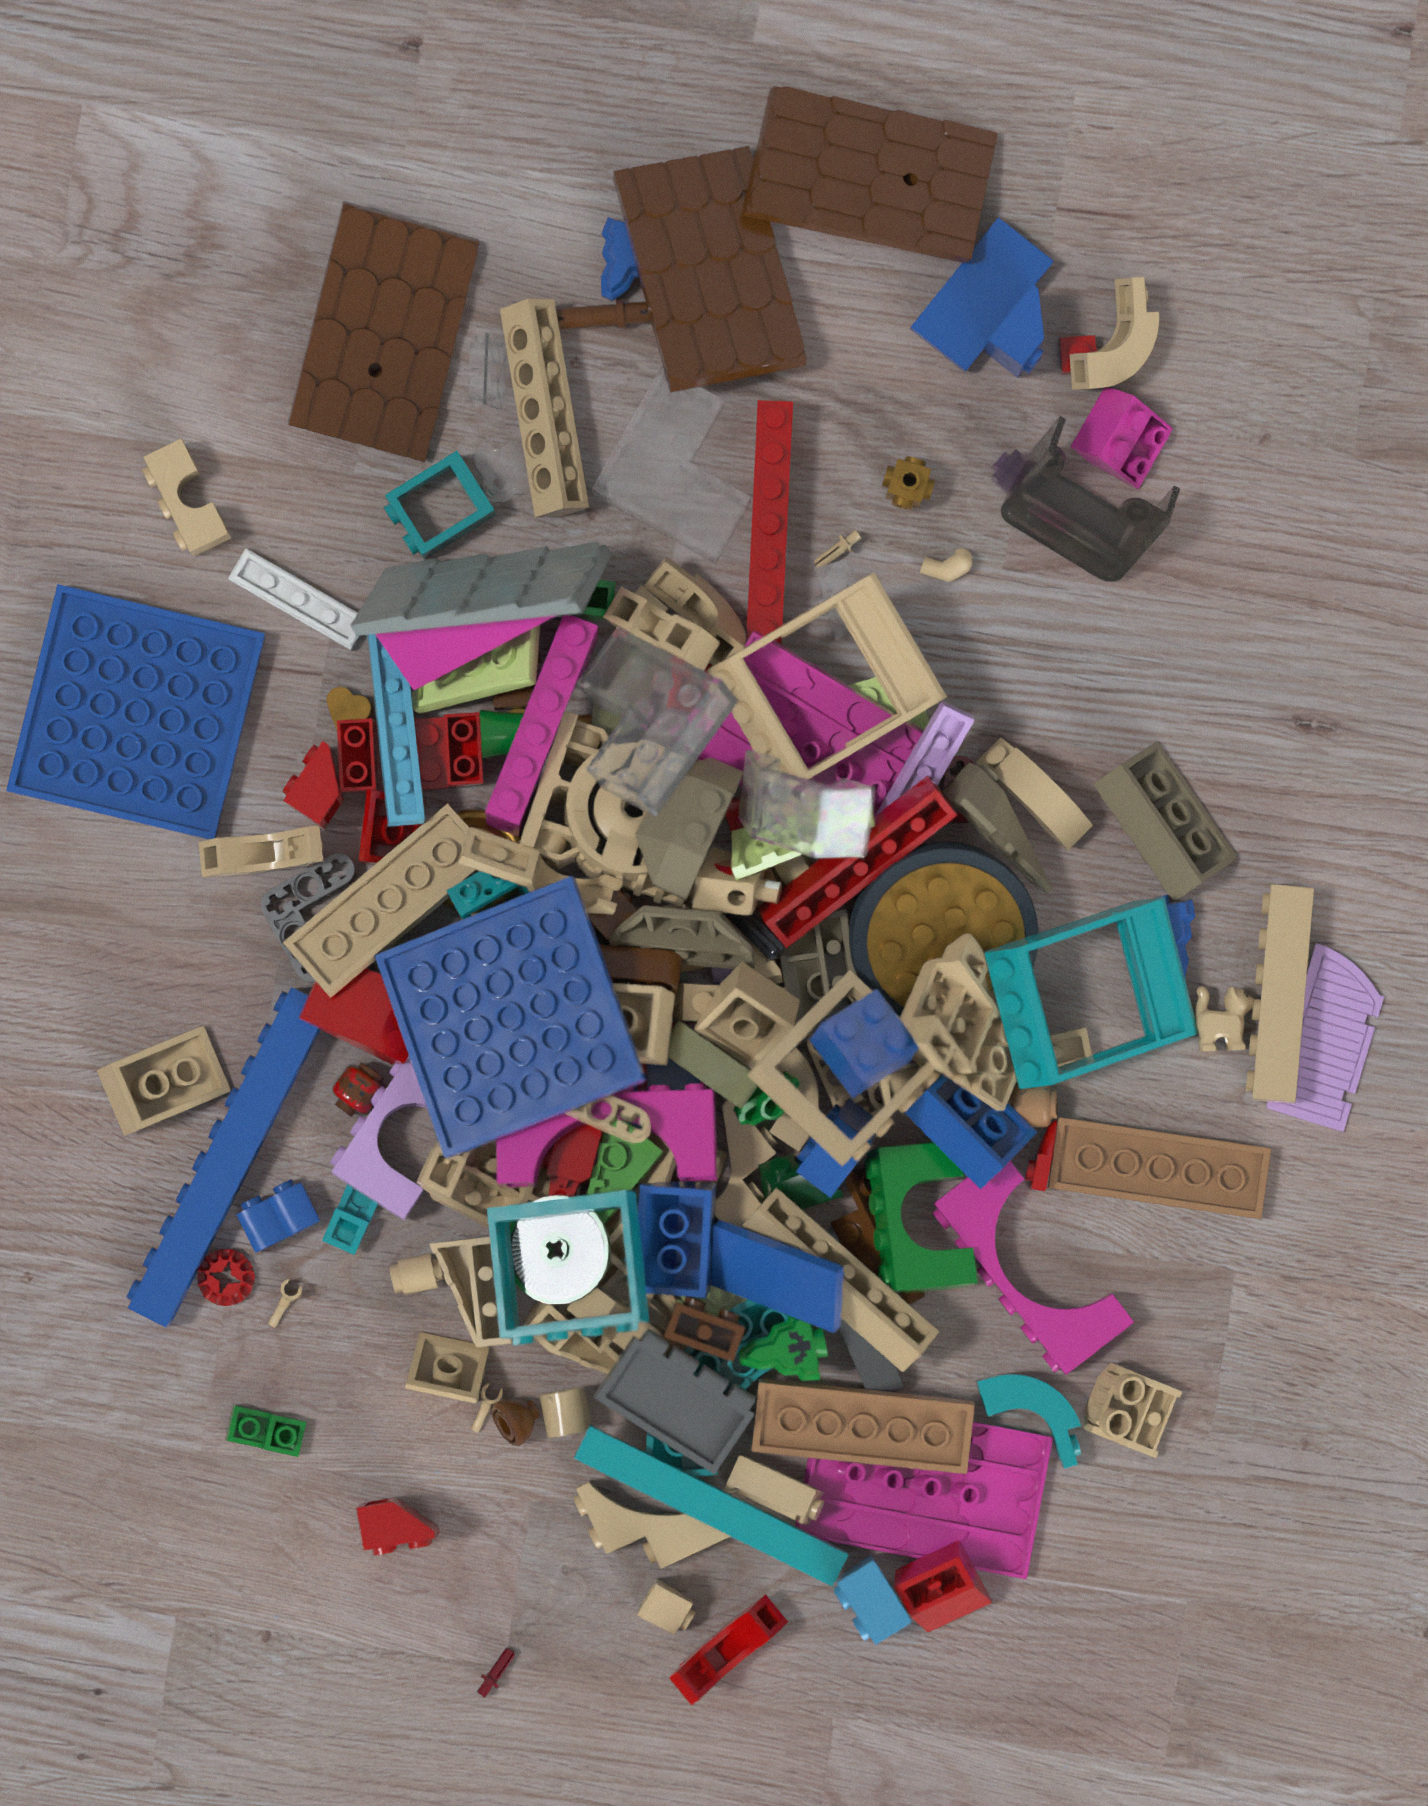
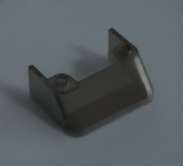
M1060 415L1032 449L1003 501L1001 516L1011 526L1098 579L1106 582L1118 581L1169 525L1180 488L1174 485L1157 506L1141 498H1129L1117 509L1060 474L1066 462L1063 450L1057 446L1066 422V418Z

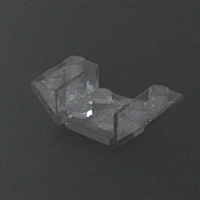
M752 750L746 751L738 819L751 838L814 858L867 856L875 794L874 787L844 778L830 786L779 771L780 759Z

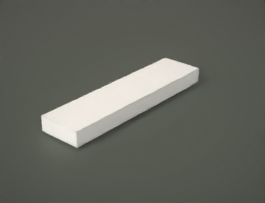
M245 548L228 577L229 581L350 651L353 649L360 637L356 635L350 626L353 620L356 619L357 612Z

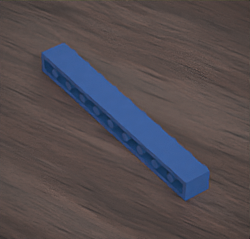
M292 987L288 993L282 991L273 1009L278 1012L273 1024H265L257 1040L262 1045L256 1057L250 1055L243 1066L241 1074L246 1076L239 1089L233 1087L224 1105L229 1108L224 1120H216L208 1136L213 1141L207 1153L201 1151L194 1162L192 1170L197 1173L190 1185L184 1183L175 1201L180 1204L175 1216H167L159 1232L164 1237L158 1249L152 1247L143 1263V1266L148 1269L142 1281L136 1279L126 1298L131 1300L128 1309L165 1328L171 1326L198 1273V1268L206 1257L321 1029L299 1019L308 995Z

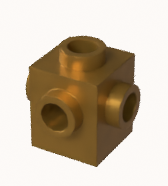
M906 456L905 460L897 459L895 468L887 467L882 486L888 488L886 499L892 500V505L905 510H912V507L920 508L922 499L930 500L936 480L929 478L932 469L925 467V461ZM907 475L915 478L916 484L910 487L906 486L903 483V477Z

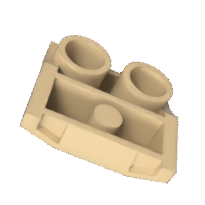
M1110 1363L1097 1377L1086 1405L1084 1430L1156 1458L1158 1455V1451H1156L1176 1398L1181 1397L1182 1391Z

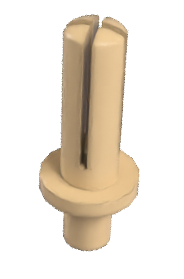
M855 530L846 538L839 535L840 541L814 560L816 567L822 570L847 550L852 553L853 549L851 546L862 539L858 532Z

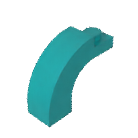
M1017 1373L997 1374L975 1380L987 1416L1011 1409H1027L1039 1414L1050 1428L1061 1466L1066 1469L1078 1465L1076 1456L1082 1455L1076 1435L1069 1436L1068 1430L1079 1427L1081 1424L1073 1407L1060 1392L1037 1378Z

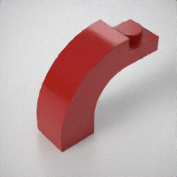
M765 1594L698 1647L668 1678L692 1706L736 1665L771 1640L788 1621Z

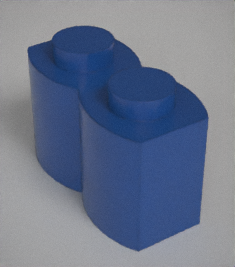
M292 1179L273 1188L274 1196L262 1201L259 1195L241 1204L243 1211L236 1215L255 1253L321 1221L302 1182L295 1185Z

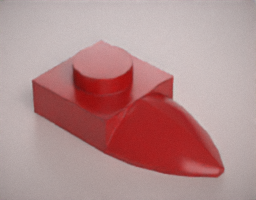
M1053 1121L1046 1130L1040 1142L1038 1152L1035 1155V1160L1028 1159L1024 1180L1030 1181L1029 1189L1046 1192L1058 1121Z

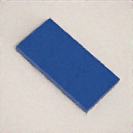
M998 217L974 247L972 259L967 263H961L912 324L910 330L966 373L986 348L991 335L1031 285H1036L1054 261Z
M722 1220L713 1225L712 1286L833 1333L841 1327L843 1266Z

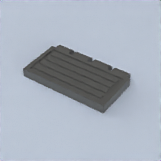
M648 1328L640 1339L636 1336L632 1337L594 1394V1397L715 1475L755 1415L750 1408L755 1402L756 1397L735 1383L726 1394L723 1393L729 1380L707 1365H703L697 1375L693 1374L700 1361L677 1346H674L668 1355L665 1356L664 1353L670 1342Z

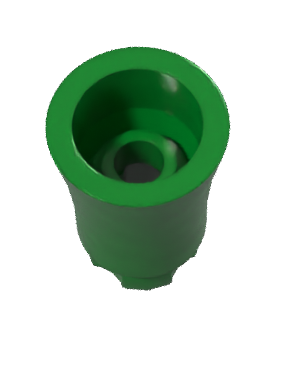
M480 710L482 759L509 753L524 713Z

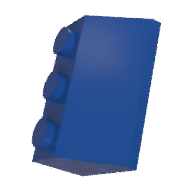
M944 1074L904 1112L979 1189H982L1037 1133L1008 1102L1005 1110L996 1111Z
M681 1181L640 1184L638 1219L646 1293L706 1298L710 1292L717 1184Z

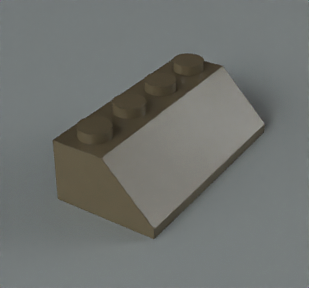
M1158 741L1094 783L1102 800L1109 806L1120 822L1122 829L1129 835L1141 853L1142 858L1148 863L1161 882L1162 887L1168 892L1174 902L1238 859L1231 846Z

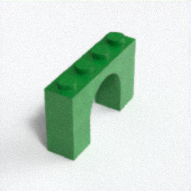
M935 1143L878 1147L867 1152L864 1169L866 1177L871 1182L872 1193L869 1196V1208L872 1215H875L876 1222L873 1240L876 1250L880 1253L881 1265L878 1268V1278L896 1294L966 1288L977 1284L973 1248L939 1251L925 1249L917 1245L908 1236L901 1220L903 1199L914 1185L954 1181L964 1176L963 1171Z

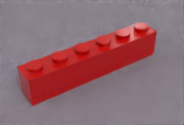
M927 775L874 817V827L849 836L783 887L778 904L764 902L758 908L765 924L786 948L874 881L886 868L906 856L955 818L957 814L951 803Z

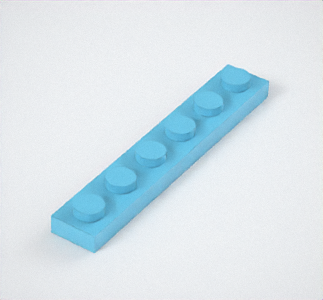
M369 634L367 638L388 826L424 824L425 816L410 684L375 634Z

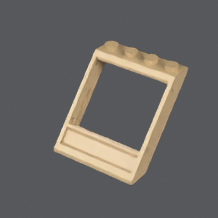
M874 572L707 670L780 794L805 782L947 697ZM836 608L897 713L845 743L846 747L808 769L743 658L780 636L784 638L831 609Z

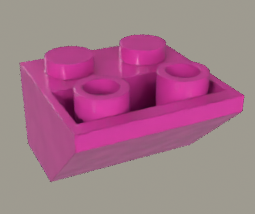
M1104 387L1070 447L1089 463L1129 486L1139 489L1173 428L1134 395L1110 387Z

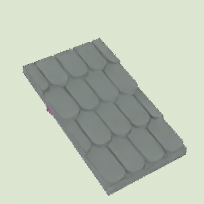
M590 542L555 550H549L545 546L489 557L487 554H479L440 562L438 558L388 567L383 571L373 588L374 590L370 592L364 602L365 604H363L355 617L356 619L353 620L350 626L357 636L375 634L412 689L416 690L557 615L582 613L612 554L606 545Z

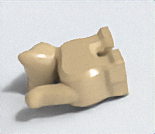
M1204 986L1198 987L1196 990L1198 1001L1195 1006V1021L1199 1035V1052L1217 1051L1215 1041L1219 1037L1225 1038L1226 1051L1246 1050V1044L1243 1042L1244 1017L1248 1011L1253 1009L1254 999L1248 996L1243 989H1234L1232 986L1227 988L1224 997L1226 1011L1209 1010V991Z

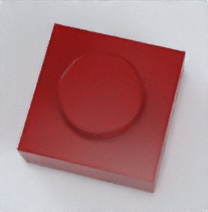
M1095 335L1059 338L1061 375L1071 374L1070 354L1096 351Z

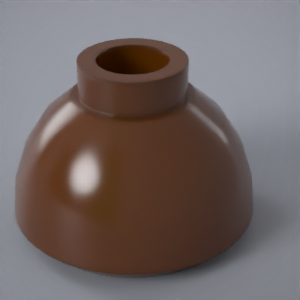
M503 1399L495 1402L492 1407V1417L498 1431L508 1443L520 1447L529 1439L534 1430L535 1420L540 1417L536 1405L529 1399L525 1402L518 1399Z

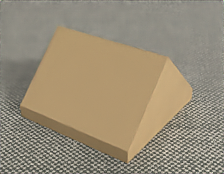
M420 1332L405 1388L477 1403L490 1347L476 1348L474 1343Z

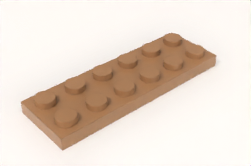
M1061 1117L1057 1118V1131L1048 1181V1188L1262 1219L1271 1148Z
M759 1379L752 1452L967 1474L975 1402L961 1399Z

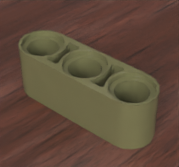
M678 1020L670 1032L668 1058L738 1107L743 1108L758 1086L748 1077L752 1070L695 1032L692 1027Z

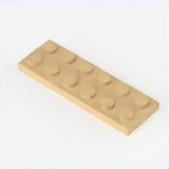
M448 803L283 942L330 998L376 960L375 955L387 951L449 898L446 890L479 872V870L458 863L469 827Z

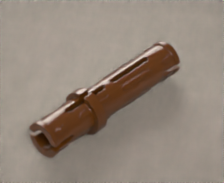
M616 300V304L556 308L557 317L565 318L558 321L559 330L618 325V328H625L626 324L651 322L649 314L641 313L643 310H648L646 301L624 303L623 300Z

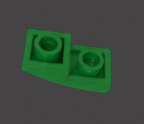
M233 1405L225 1440L299 1457L306 1421Z

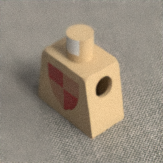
M712 848L696 876L693 909L751 915L759 900L778 904L782 883L764 879L765 869L736 880L732 870V853Z

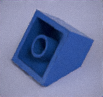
M1034 284L1031 285L988 339L984 351L1017 378L1023 371L1029 374L1038 364L1044 352L1041 349L1044 332L1039 290Z

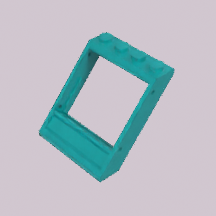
M1165 897L1131 901L1040 932L1039 934L987 950L984 953L1019 1089L1053 1085L1198 1033ZM1116 922L1145 1036L1058 1067L1028 951Z

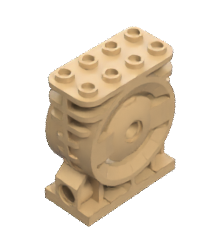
M565 711L520 844L540 851L541 858L548 867L558 870L574 862L591 879L606 874L623 880L621 888L625 891H634L633 895L640 897L641 893L655 897L653 902L660 904L661 900L675 904L679 908H682L683 904L690 906L695 891L696 879L687 899L683 900L652 885L644 859H642L640 866H632L636 852L641 851L635 836L665 770L692 762L686 761L685 755L679 754L677 756L666 748L649 742L624 741L612 744L604 729L578 721V715ZM564 762L579 767L571 783L562 780L560 777ZM617 768H631V770L621 771L609 777L601 785L595 797L593 805L594 822L600 835L607 841L601 856L596 852L600 838L595 833L588 816L589 795L594 785L606 773ZM555 804L564 807L562 825L545 820L549 807ZM629 805H636L642 810L643 815L632 818L625 813L624 808Z

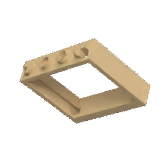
M851 970L832 987L748 1074L751 1080L841 1166L851 1157L858 1161L871 1148L867 1140L874 1133L880 1138L895 1123L890 1116L897 1109L903 1114L918 1099L913 1094L920 1085L926 1090L941 1075L919 1048L912 1059L921 1069L851 1141L775 1069L846 996L855 1003L872 992Z

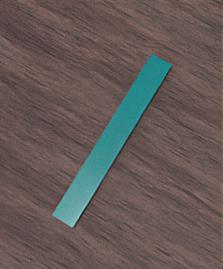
M591 1424L574 1455V1459L832 1587L849 1556L848 1552Z

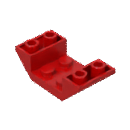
M480 712L444 714V717L414 719L422 791L484 784ZM372 718L336 720L340 792L366 793L367 789L384 792L377 721H374Z

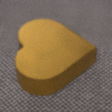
M341 686L333 688L327 694L326 702L336 731V720L368 719L370 717L372 707L366 697L352 695L347 688Z

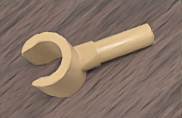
M290 1279L282 1283V1297L268 1322L274 1328H276L289 1304L298 1300L302 1294V1286L299 1287L297 1294L294 1296H289L285 1293V1287L289 1284Z
M490 1383L485 1384L482 1388V1403L471 1427V1430L479 1433L493 1404L502 1398V1389L495 1400L486 1398L485 1391Z

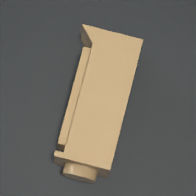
M739 1455L724 1488V1491L728 1493L738 1491L737 1494L797 1520L801 1524L809 1525L811 1520H817L824 1506V1501L821 1500L823 1491L742 1455Z

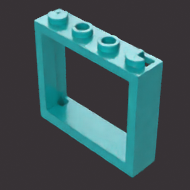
M623 1190L487 1208L500 1339H512L513 1345H525L534 1343V1336L547 1335V1341L569 1339L568 1332L581 1331L582 1337L604 1335L603 1328L616 1327L617 1333L638 1331V1324L649 1322L636 1192ZM621 1209L631 1313L520 1326L509 1223Z

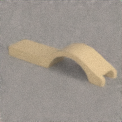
M470 827L466 834L458 862L459 864L525 886L529 892L568 877L548 867L542 860L540 851ZM606 874L593 879L575 878L587 913L613 914L615 912L617 904L610 901L613 890L619 891L623 880Z

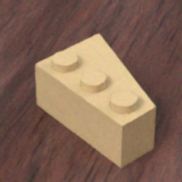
M490 1236L429 1244L444 1272L443 1276L446 1283L450 1285L458 1303L457 1307L476 1348L512 1344V1339H500Z

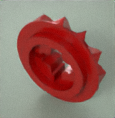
M220 1249L204 1258L198 1268L197 1285L204 1297L210 1302L219 1306H232L240 1303L250 1294L254 1286L255 1273L251 1262L245 1255L233 1249ZM231 1262L230 1275L234 1276L235 1279L241 1280V1282L228 1283L226 1288L223 1289V1293H221V1280L211 1275V1272H223L228 1263Z

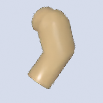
M959 548L955 550L953 556L943 562L925 556L920 573L946 582L954 581L970 570L972 567V554L967 549Z

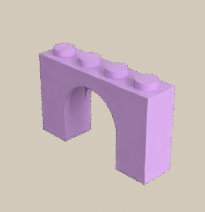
M409 1055L405 1064H394L389 1073L394 1078L387 1088L382 1086L376 1091L371 1099L374 1108L367 1118L361 1115L350 1131V1134L355 1137L347 1148L341 1145L330 1161V1164L335 1166L331 1171L332 1175L403 1221H405L424 1190L392 1169L383 1160L378 1149V1136L385 1120L397 1110L406 1107H422L427 1109Z

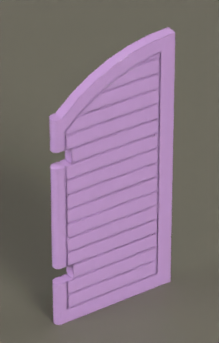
M1315 943L1306 976L1295 1104L1267 1101L1266 1108L1344 1132L1352 1104L1341 1100L1344 1090L1353 1094L1356 1092L1375 1027L1365 1024L1367 1014L1375 1017L1379 1016L1384 996L1379 995L1372 982L1353 962L1331 948Z

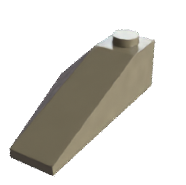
M969 762L945 787L942 793L951 805L1037 889L1048 894L1053 888L1006 794L995 783L999 777L985 764L979 767Z

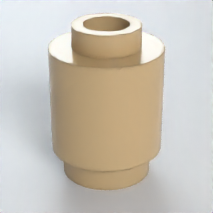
M431 1253L397 1260V1264L389 1266L395 1294L404 1292V1295L436 1289L439 1288L438 1281L444 1279L438 1259L433 1260Z

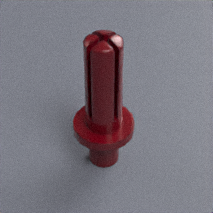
M505 1648L487 1676L483 1674L480 1676L484 1681L477 1690L478 1694L485 1698L492 1687L499 1688V1685L496 1683L515 1657L514 1651Z

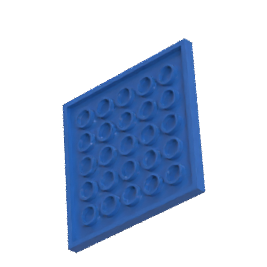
M57 584L6 791L207 840L216 838L266 634Z
M567 877L375 955L444 1158H452L647 1081L575 877Z

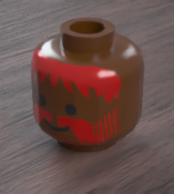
M362 1062L358 1066L355 1064L348 1065L332 1086V1092L338 1098L335 1105L351 1117L355 1112L361 1115H368L374 1108L371 1099L380 1087H384L381 1083L384 1078Z

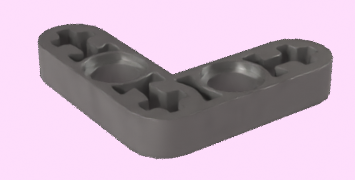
M342 853L330 855L323 859V862H318L268 890L261 899L262 912L298 976L309 983H314L315 980L309 973L305 974L303 972L304 967L284 945L285 932L290 926L302 927L306 923L300 912L301 910L344 887L353 880L356 874L355 864L349 856ZM336 860L341 864L348 863L349 868L345 870L346 877L341 879L335 875L327 879L332 886L325 889L324 881L316 871L322 868L324 874L331 872L334 869L332 863ZM312 877L318 882V891L314 896L304 897L299 893L298 885L303 878ZM291 885L294 896L301 903L294 907L293 900H290L283 905V913L279 914L275 910L270 912L268 910V907L272 904L270 898L276 895L279 899H283L290 895L285 891V888Z

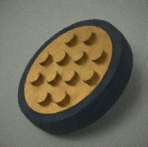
M945 841L921 844L886 868L874 881L860 891L852 910L849 926V948L853 967L857 977L872 991L878 989L892 1010L901 1018L920 971L927 961L942 958L946 947L963 934H972L984 953L987 950L1039 934L1035 908L1020 878L1004 862L980 848L959 842ZM1038 948L1028 951L1032 968L1035 964ZM987 970L985 979L989 990L993 989L989 970Z

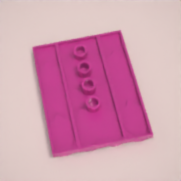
M758 631L753 632L744 648L765 635ZM775 640L743 658L808 769L846 747L845 743L895 714ZM717 690L681 750L698 761L712 757L743 771L744 775L739 785L777 807L784 792L780 794L771 781L766 769L756 752L752 749L750 742L734 718L720 691ZM906 721L795 787L819 801L818 809L870 796L874 806L875 817L924 730L910 721ZM846 838L835 841V843L839 845Z
M973 1422L967 1474L808 1458L804 1483L823 1491L821 1500L824 1501V1506L817 1520H811L809 1525L801 1524L796 1520L795 1526L825 1541L918 1559L959 1540L975 1570L1027 1579L1053 1437Z

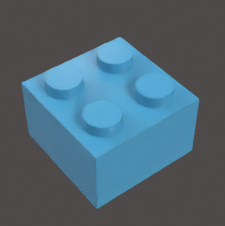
M872 1555L838 1575L836 1579L838 1586L833 1588L834 1593L845 1610L850 1607L854 1610L857 1617L852 1619L864 1641L871 1638L873 1643L877 1645L912 1623L910 1616Z

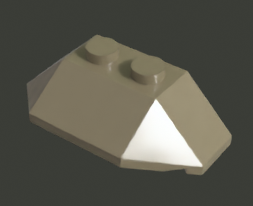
M712 757L665 770L635 835L653 886L683 900L687 899L744 775L743 771Z
M666 905L664 907L642 906L611 932L609 937L610 945L673 951L683 958L684 965L735 969L741 962H744L755 970L752 946L722 912L681 909L674 905Z
M846 909L832 912L787 947L780 958L784 987L787 988V992L800 1000L795 1025L849 970L856 975L850 955L849 925ZM846 996L805 1038L810 1040L820 1024L849 1007L853 1002Z

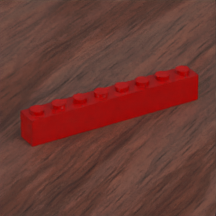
M758 400L746 642L753 632L758 631L763 635H767L783 625L793 417L792 401ZM780 636L775 641L782 645V637Z

